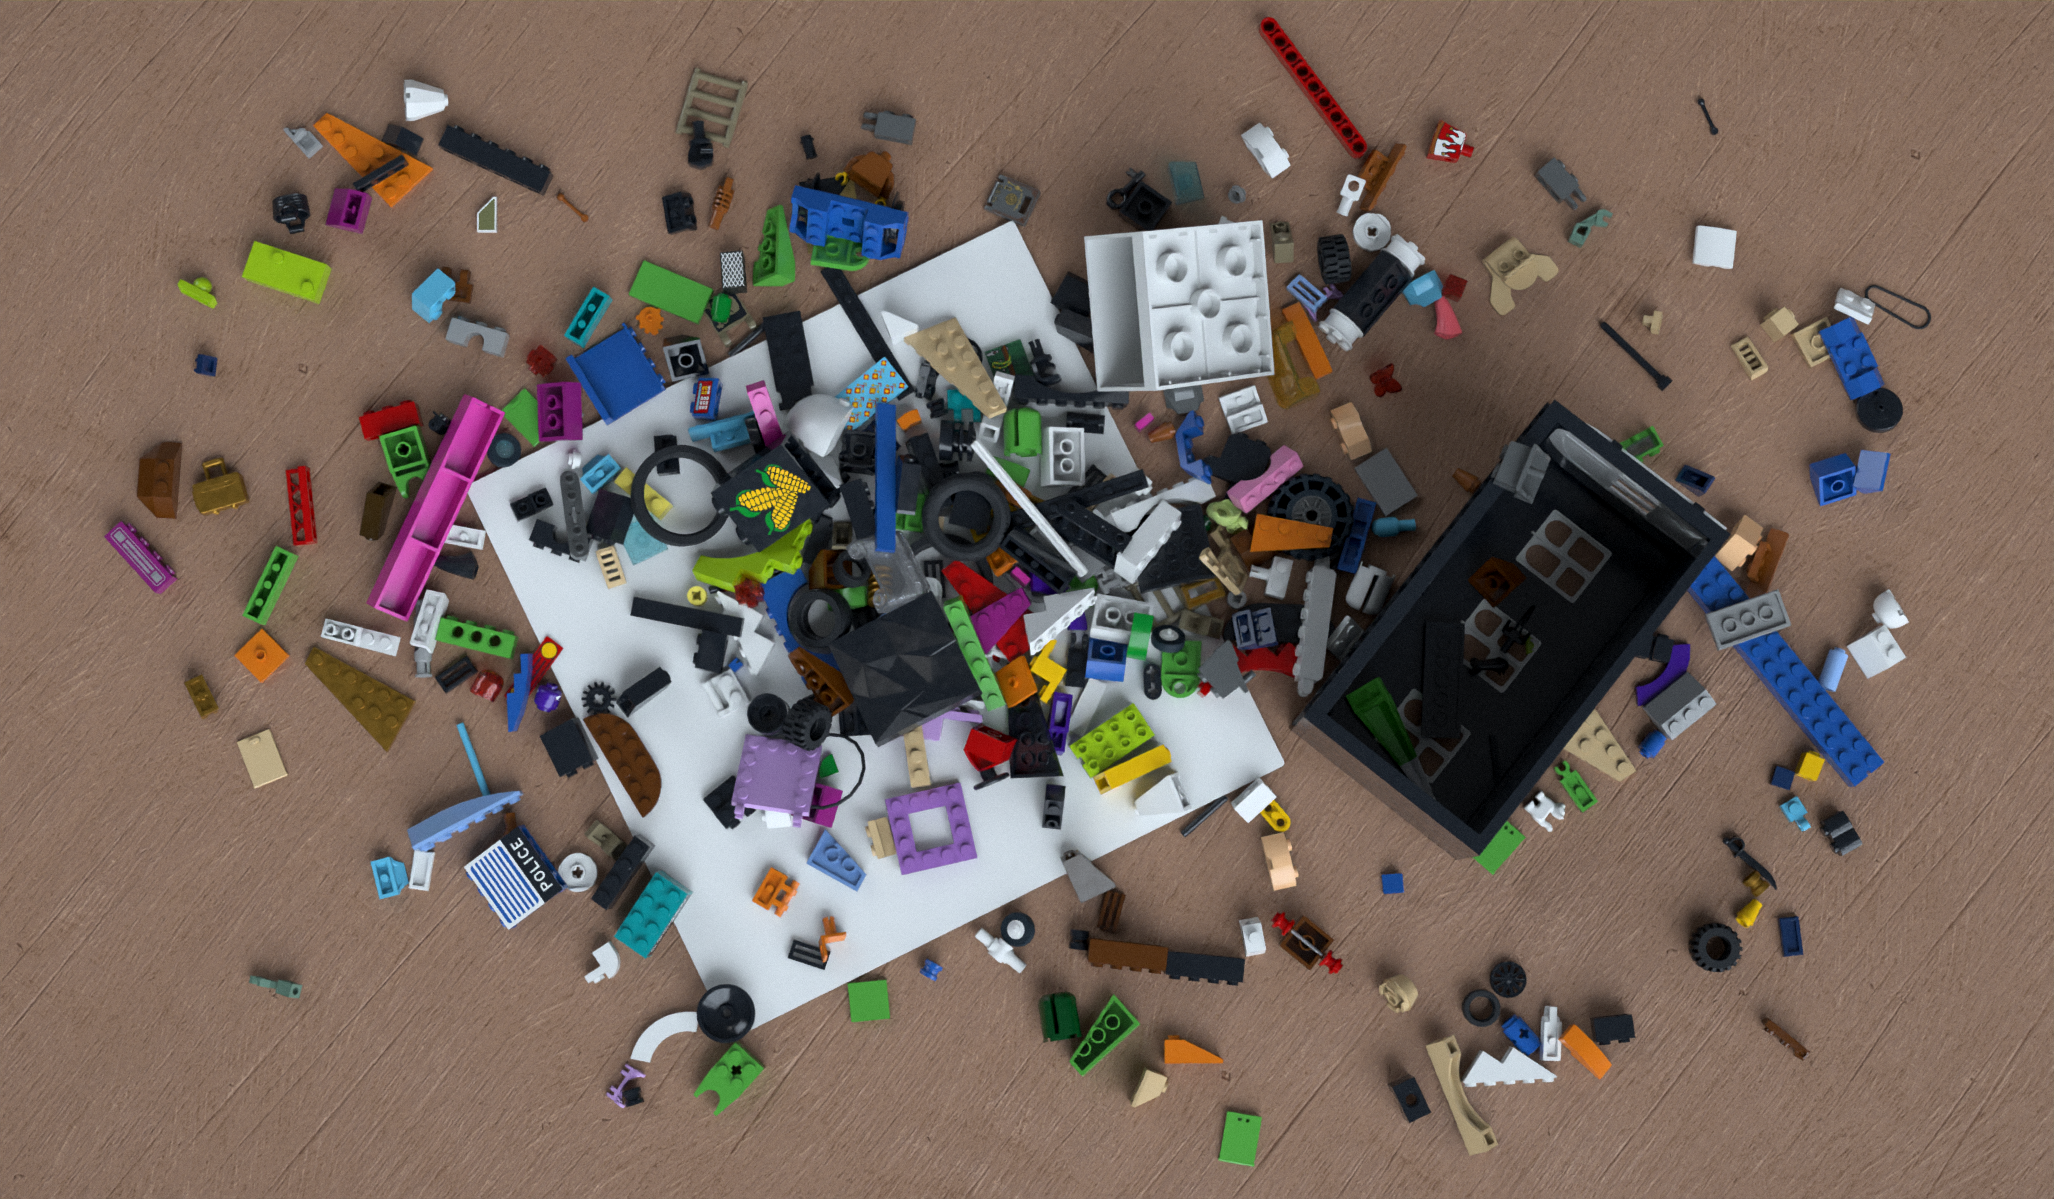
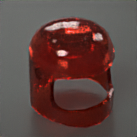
M484 669L478 674L470 688V692L495 702L504 686V679L499 673L490 669Z

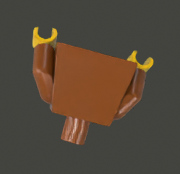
M870 151L867 155L855 156L845 166L844 172L838 173L835 179L838 181L843 176L844 181L841 185L844 186L849 178L877 198L881 196L875 204L883 202L884 206H886L885 201L889 199L894 188L893 165L889 162L891 155L887 151H882L880 155Z

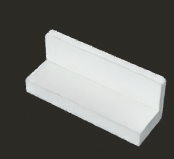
M426 589L410 640L411 645L426 648L428 653L432 654L437 642L435 638L440 619L444 618L449 604V599L445 593Z

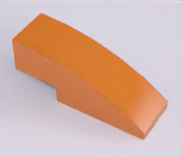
M1575 1024L1569 1025L1558 1039L1571 1051L1570 1054L1599 1080L1612 1066L1602 1051Z

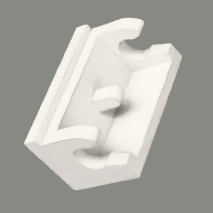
M1258 777L1231 804L1249 823L1276 798V795Z

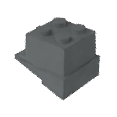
M1511 441L1509 445H1504L1500 453L1499 459H1502L1501 464L1497 463L1491 475L1492 478H1495L1493 484L1514 493L1515 498L1532 504L1551 458L1537 444H1534L1531 448Z
M1226 640L1213 651L1214 654L1197 668L1199 671L1198 677L1203 683L1208 681L1212 686L1209 690L1216 698L1221 697L1222 699L1238 687L1243 693H1247L1248 688L1246 684L1256 676L1251 669L1242 677L1236 663L1239 659L1230 640Z

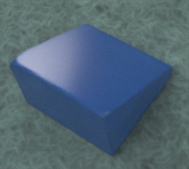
M1402 873L1381 875L1383 894L1404 893Z

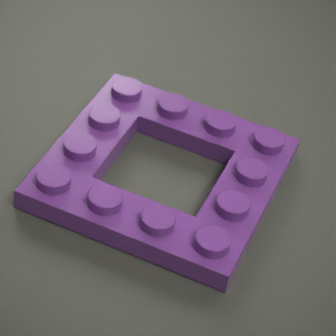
M961 783L885 799L901 875L977 858ZM945 806L954 844L917 852L908 814Z

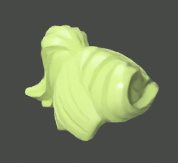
M1229 499L1213 502L1208 505L1206 514L1217 524L1225 526L1227 532L1233 535L1247 529L1248 519L1242 517V511L1235 507Z

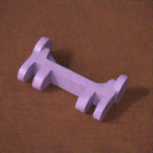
M1329 284L1332 291L1327 287L1323 288L1327 300H1340L1344 296L1333 284ZM1302 304L1303 307H1304V308L1306 309V311L1308 312L1310 318H1311L1314 322H1316V321H1317V318H1316V313H1317V311H1316L1315 313H1313V312H1312L1310 309H1308L1304 304Z
M627 1063L625 1067L630 1071L621 1070L620 1073L626 1077L618 1089L613 1085L609 1088L614 1092V1095L609 1092L606 1093L609 1098L622 1108L625 1107L622 1100V1091L628 1082L636 1077L644 1078L646 1076L643 1072Z

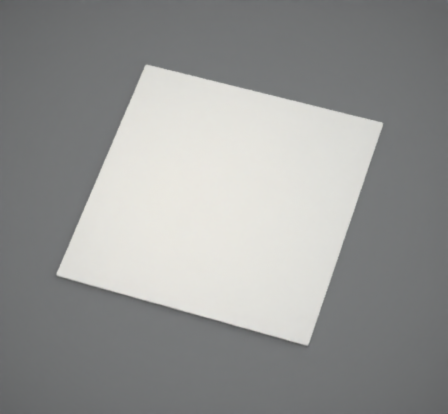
M1013 221L857 295L914 390L916 389L917 380L924 381V378L919 377L921 363H924L926 359L923 356L920 357L911 345L908 346L904 341L893 345L881 313L883 310L918 324L919 331L956 317L966 337L974 340L980 347L983 355L982 365L992 383L994 382L996 371L1010 375L1008 367L1005 368V372L1002 369L991 367L993 361L999 362L1000 359H1002V362L1005 361L1001 350L1003 345L1009 348L1008 353L1011 355L1012 364L1016 366L1014 367L1016 375L1034 376L1030 361L1034 357L1028 343L1033 340L1036 348L1035 339H1040L1044 353L1052 356V360L1049 362L1056 365V369H1047L1046 373L1051 375L1060 374L1062 381L1048 388L1067 393H1086L1097 390V386L1076 344L1057 333L1054 320L1060 312L1055 305L1050 303L1052 296ZM840 304L803 322L814 386H811L812 395L824 394L835 397L876 364ZM767 340L709 367V374L687 378L666 388L662 393L608 426L602 419L582 429L583 440L557 441L518 460L510 467L499 469L473 482L468 491V495L540 645L548 636L564 648L551 667L575 717H579L599 758L596 761L632 836L641 834L656 845L645 860L652 877L656 872L662 870L693 892L674 923L706 990L708 991L712 987L721 984H732L744 989L752 998L755 1006V1021L751 1030L1066 874L1067 872L1060 857L1069 850H1079L1090 861H1093L1284 765V760L1249 690L1247 693H1243L1238 687L1222 699L1221 697L1216 698L1211 691L1202 698L1197 694L1199 688H1197L1188 697L1175 698L1166 693L1162 687V694L1158 699H1148L1144 693L1143 670L1150 663L1158 665L1160 670L1162 665V651H1159L1151 644L1150 634L1145 661L1126 657L1123 682L1097 679L1107 684V687L1085 735L1134 703L1155 736L1100 773L1163 744L1165 748L1169 749L1172 762L1104 794H1100L1093 777L1090 779L1083 769L1082 765L1085 764L1081 758L1077 760L1069 748L1071 744L1082 738V736L1071 731L1067 733L1065 752L1061 756L1057 755L1064 776L1010 779L1009 758L1008 761L994 766L997 775L1008 772L1009 777L976 791L973 789V786L983 782L980 772L970 763L963 749L971 728L981 724L944 719L941 741L924 739L932 786L911 787L904 736H900L880 747H877L871 735L851 736L850 738L858 743L864 753L866 770L862 783L853 796L838 806L832 828L802 819L801 828L793 827V816H791V826L768 829L767 821L762 819V810L756 809L749 817L743 816V819L739 820L741 823L733 830L731 828L725 829L703 799L732 775L737 778L746 734L769 737L759 733L749 724L747 718L749 704L758 695L769 693L780 697L792 708L794 703L813 694V692L806 688L801 678L802 676L797 673L787 655L789 653L783 644L786 640L783 635H778L774 627L777 625L775 619H770L765 610L768 608L766 602H761L758 597L757 591H759V588L758 590L738 591L737 593L731 591L721 592L764 615L765 617L756 633L776 644L759 676L755 674L751 676L747 665L750 663L747 657H742L739 647H741L739 639L735 641L733 636L728 635L729 640L722 673L731 669L728 665L736 657L744 664L734 674L750 703L719 719L718 711L706 690H703L701 687L703 683L720 674L698 670L695 668V664H693L694 653H698L699 645H696L698 633L702 634V630L630 616L634 597L723 614L725 609L723 605L719 606L715 598L717 592L713 594L709 592L708 587L713 585L697 581L692 570L701 555L712 558H736L758 551L752 544L747 546L739 539L736 533L737 525L730 517H728L723 527L707 541L693 546L678 547L664 544L651 537L641 527L634 515L624 544L615 543L614 545L627 583L608 589L595 552L612 546L604 543V539L601 542L594 540L586 562L580 560V563L569 560V556L563 553L560 557L550 553L552 549L544 547V550L533 547V543L529 541L536 520L539 519L558 527L555 534L558 543L568 542L560 488V476L565 471H574L579 477L585 523L587 525L598 492L592 494L580 478L583 476L582 468L596 455L607 456L609 454L622 468L618 475L604 486L602 490L629 498L631 496L614 481L626 467L636 474L643 461L655 452L654 436H677L678 445L694 446L708 452L721 463L727 473L755 455L752 443L714 453L710 438L692 442L688 431L689 428L713 422L694 419L692 413H690L691 402L695 401L693 386L694 383L698 382V378H719L723 384L717 420L753 411L746 386L764 380L782 434L788 432L789 429H784L783 423L791 409L782 411L779 409V403H782L781 393L776 392ZM992 350H999V353H996L994 356H986ZM939 374L932 401L944 398V406L948 409L947 390L959 389ZM1012 388L1007 411L1013 408H1018L1019 410L1024 407L1037 410L1041 415L1042 429L1047 427H1066L1067 412L1105 415L1104 434L1084 433L1085 473L1093 464L1107 476L1112 473L1115 477L1128 474L1137 467L1107 407L1104 409H1094L1093 406L1075 408L1074 405L1068 404L1066 407H1057L1055 404L1050 403L1047 406H1038L1032 402H1029L1028 405H1019L1017 402L1012 401ZM914 392L900 401L896 397L888 403L896 405V420L905 413L917 409L922 421L921 424L913 426L906 433L896 421V441L902 446L896 452V462L899 454H909L905 444L909 438L928 433L938 463L949 464L958 460L960 473L986 472L988 466L976 452H974L972 462H967V453H963V459L959 461L957 452H954L952 461L939 460L941 420L954 421V410H948V414L931 419V412L926 407V404L931 401L915 397L916 393ZM973 409L961 410L964 430H968L969 421L973 422ZM981 412V422L974 423L976 440H980L992 456L1008 460L1029 469L1030 474L1024 488L1029 490L1032 495L1046 501L1067 494L1072 489V487H1041L1039 453L1034 457H1021L1015 453H1010V457L1004 456L1003 424L997 443L978 438L984 414ZM875 415L855 431H863L875 419ZM954 423L955 429L959 430L960 423ZM842 435L836 448L827 454L834 458L839 473L841 471L839 470L840 462L838 456L842 449ZM797 438V440H798V441L801 443V445L803 446V444H804L803 441L800 440L799 438ZM804 447L807 452H812L811 450ZM573 450L581 452L580 467H575V469H571V465H568V454L572 453ZM679 458L680 474L659 476L655 466L646 480V484L671 503L673 507L662 520H659L650 511L648 512L664 529L678 534H691L707 527L716 515L717 511L712 504L713 496L711 495L716 482L710 472L701 464L690 459ZM1093 470V471L1091 472V474L1085 479V484H1086V483L1091 479V477L1096 473L1094 470ZM847 472L851 477L848 482L860 478L863 483L867 482L871 493L868 499L869 501L873 500L875 505V475ZM1099 475L1091 485L1096 484L1102 477ZM990 476L994 483L998 480V478ZM919 484L918 493L923 494ZM1079 486L1076 490L1082 489L1083 486ZM546 487L554 505L517 522L510 503L525 498L528 494ZM842 493L832 509H825L822 513L823 515L833 517L831 525H833V522H851ZM1099 503V504L1092 510V512H1093L1101 503ZM1157 506L1148 510L1145 515L1151 514ZM572 507L571 516L574 519V523H577L575 507ZM952 507L939 512V515L945 517L943 533L954 534L975 543L970 529L949 524ZM990 515L988 525L992 527L993 517ZM1035 524L1023 529L1030 533L1037 525ZM853 529V550L863 553L869 559L871 566L881 565L891 568L892 574L890 575L892 576L894 567L904 550L918 539L925 537V534L923 532L918 533L896 529L895 552L889 553L875 551V539L859 544ZM833 531L826 550H832ZM976 531L977 536L984 533V532ZM808 535L807 538H806V540L804 541L803 549H802L801 551H799L800 554H801L802 559H803V556H804V553H805L806 546H807V543H808V540H809L810 535ZM933 547L925 549L916 555L908 565L904 576L903 587L907 602L918 598L915 596L916 584L925 578L923 561L943 560L944 569L955 560L943 556ZM610 553L602 557L603 559L612 557L613 555L612 553ZM615 561L605 563V566L613 565ZM975 561L962 562L981 576ZM802 562L800 568L808 584L803 586L791 601L788 611L789 628L794 639L805 649L819 654H831L829 646L817 648L801 642L791 627L790 615L793 605L801 595L812 591L809 590L808 576L811 565ZM852 562L853 576L860 577V568ZM935 564L936 577L940 582L939 564ZM928 565L929 577H932L931 565ZM615 568L607 571V573L611 574L617 572L618 569ZM992 570L993 585L1005 593L1017 590L1002 575L997 577ZM779 574L772 575V577L769 578L768 580L772 579L773 577H775V576H777V575H779ZM619 575L609 579L612 582L621 578ZM944 575L946 598H942L941 609L949 622L943 608L944 602L960 595ZM1102 575L1099 576V577H1096L1097 580L1103 578ZM867 579V580L864 582V584H862L861 586L867 587V599H868V593H869V591H868V586H869V584H868V579ZM925 585L921 588L920 596L926 594ZM1098 585V590H1097V592L1095 593L1096 596H1097V593H1098V594H1103L1102 591H1101V589H1100V587H1099V585ZM694 586H699L707 592V602L702 606H694L688 601L687 593ZM1118 586L1110 590L1111 594L1109 596L1135 600L1131 592L1125 588L1121 589ZM1172 587L1161 590L1174 613L1184 608ZM1195 588L1188 590L1191 599L1199 596ZM1153 592L1141 594L1145 602L1154 604L1153 616L1158 623L1167 618ZM893 593L889 595L892 598V601L888 603L890 608L896 605ZM822 599L816 600L808 612V622L814 633L820 637H826L832 632L835 625V614L828 610V603ZM1031 601L1032 612L1045 611L1044 603ZM1095 604L1084 611L1088 630L1063 629L1054 638L1057 644L1048 657L1050 660L1067 669L1068 650L1071 644L1072 633H1076L1075 648L1082 649V636L1088 634V649ZM1206 604L1193 611L1200 615L1211 616ZM1180 619L1171 625L1179 627ZM851 625V629H850V631H849L848 633L854 631L852 625ZM1182 630L1185 633L1186 640L1202 641L1200 665L1214 654L1213 651L1224 643L1222 636L1220 639H1215ZM1030 650L1022 655L1025 656L1028 666L1034 656L1039 657L1041 651L1031 655ZM993 655L987 658L994 674L1006 666L1007 663H1010L1002 658L997 663L993 660ZM659 667L667 671L672 681L668 688L627 718L616 704L622 693ZM1153 667L1146 671L1147 674H1150L1151 681L1154 680V674L1157 673V670H1154ZM1065 673L1054 692L1073 695L1071 719L1089 678H1085L1084 688L1065 686ZM1032 674L1040 701L1041 696H1039V692L1044 684L1047 686L1049 684ZM594 682H597L598 687L601 686V682H604V688L610 685L611 687L608 691H615L611 695V698H616V701H611V704L615 705V707L609 706L610 713L604 710L603 714H612L627 721L639 735L660 771L662 788L659 801L655 808L644 818L640 815L583 721L584 718L594 714L593 710L590 713L587 712L589 706L583 708L582 705L587 702L581 700V697L587 696L583 691H590L587 687L588 685L592 688L595 687ZM1151 683V689L1148 690V693L1155 697V694L1159 691L1155 689L1154 683ZM1177 683L1174 686V690L1176 693L1182 694L1185 691V686L1182 683ZM718 684L712 686L724 708L730 707ZM596 694L595 704H602L604 696ZM1052 696L1047 704H1044L1040 701L1046 719V723L1048 720ZM984 703V708L977 710L979 715H983L982 724L1009 735L1007 703L989 712ZM959 706L960 712L967 713L966 707ZM771 712L767 718L772 721V717H775V714ZM839 713L832 717V726L829 733L840 734ZM783 734L776 737H769L785 740V736ZM830 736L826 737L824 743L821 744L822 753L816 783L842 790L841 799L850 794L859 781L862 770L861 755L855 745L845 738ZM833 754L839 772L821 779L819 774L821 763L827 756ZM1178 772L1192 808L1182 813L1137 815L1133 808L1134 801L1166 776ZM961 783L977 854L976 859L901 875L897 854L878 859L877 856L873 857L870 845H873L872 837L868 838L865 826H868V821L887 817L890 826L885 799ZM1046 784L1066 786L1061 830L1042 828ZM945 806L908 814L917 852L954 844ZM825 829L867 874L857 892L806 864ZM771 867L788 876L785 882L786 885L790 886L793 880L800 883L797 888V894L791 898L787 911H784L781 917L774 914L777 906L772 904L768 911L752 901ZM781 889L776 899L781 901L786 891ZM830 916H833L836 931L838 933L846 932L847 934L844 941L825 944L826 950L831 951L825 970L788 958L794 939L819 947L818 941L820 936L825 935L822 919L828 917L829 920ZM796 945L795 947L797 949L821 956L820 952L799 945ZM796 952L793 953V956L823 964L820 960ZM725 1009L724 1015L730 1016L731 1011L729 1009Z

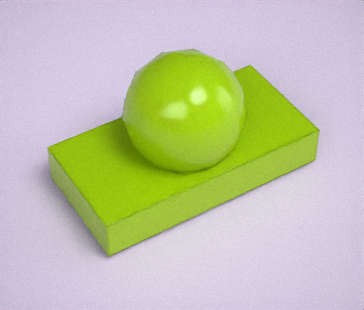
M197 278L193 285L182 279L178 282L177 285L181 293L212 309L217 305L215 297L209 294L212 284L207 278Z

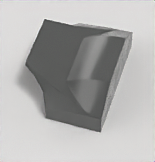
M1201 385L1163 390L1166 408L1173 409L1177 414L1187 413L1192 410L1197 411L1201 402H1204Z

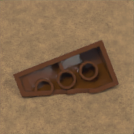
M800 646L787 655L797 673L806 680V688L814 693V701L827 706L832 712V717L853 703L854 698L840 671Z

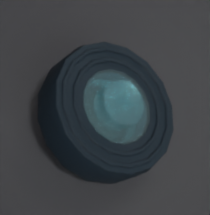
M496 434L487 451L488 459L497 467L505 468L512 466L521 456L519 441L511 434Z

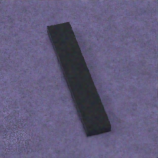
M640 597L633 598L630 616L703 629L735 637L742 636L745 618Z

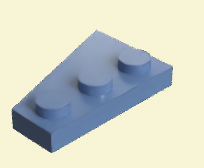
M825 829L806 864L857 892L867 874Z

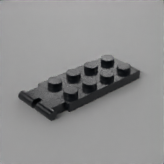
M800 310L763 317L776 392L781 393L782 403H779L780 411L792 409L797 400L811 396V386H814Z

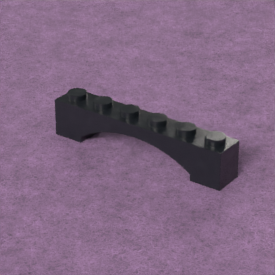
M1015 375L1012 401L1017 402L1019 405H1028L1029 402H1032L1038 406H1047L1050 403L1055 404L1057 407H1066L1068 404L1074 405L1075 408L1093 406L1094 409L1112 407L1113 410H1123L1129 404V391L1098 392L1095 390L1086 393H1067L1040 384L1034 380V376Z

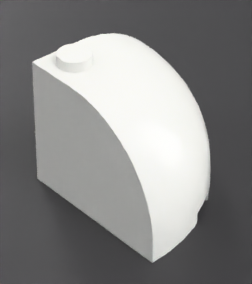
M824 394L811 395L803 398L792 407L783 423L784 429L788 428L796 438L802 440L804 447L825 457L836 448L854 406L850 405V401L844 398L838 399Z

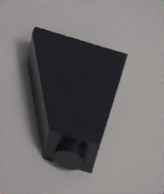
M1063 308L1054 320L1057 333L1094 354L1091 319Z
M899 454L896 462V513L915 515L921 464L917 456L913 454Z
M661 667L657 668L626 689L616 704L627 718L668 688L672 682L670 675Z

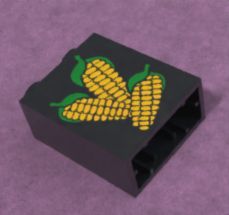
M789 430L721 477L711 491V495L713 496L712 504L716 511L722 516L729 515L737 525L736 533L739 539L747 546L752 544L758 552H761L829 506L838 490Z

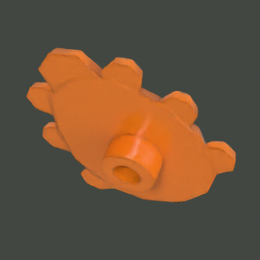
M646 307L636 316V319L640 322L639 328H645V334L651 332L652 335H657L659 333L658 329L663 328L660 324L664 321V318L659 314L661 309Z

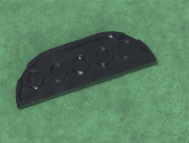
M1255 603L1247 605L1236 612L1249 609L1251 612L1271 608L1278 642L1300 643L1298 630L1302 626L1303 619H1300V615L1305 605ZM1232 617L1225 627L1223 640L1236 641ZM1331 620L1329 624L1328 638L1335 631V627Z

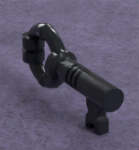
M1130 167V171H1126V174L1131 176V181L1123 188L1110 191L1107 196L1106 205L1112 210L1122 208L1128 199V193L1146 176L1142 170L1137 173ZM1116 193L1124 197L1120 204L1115 203L1111 199Z

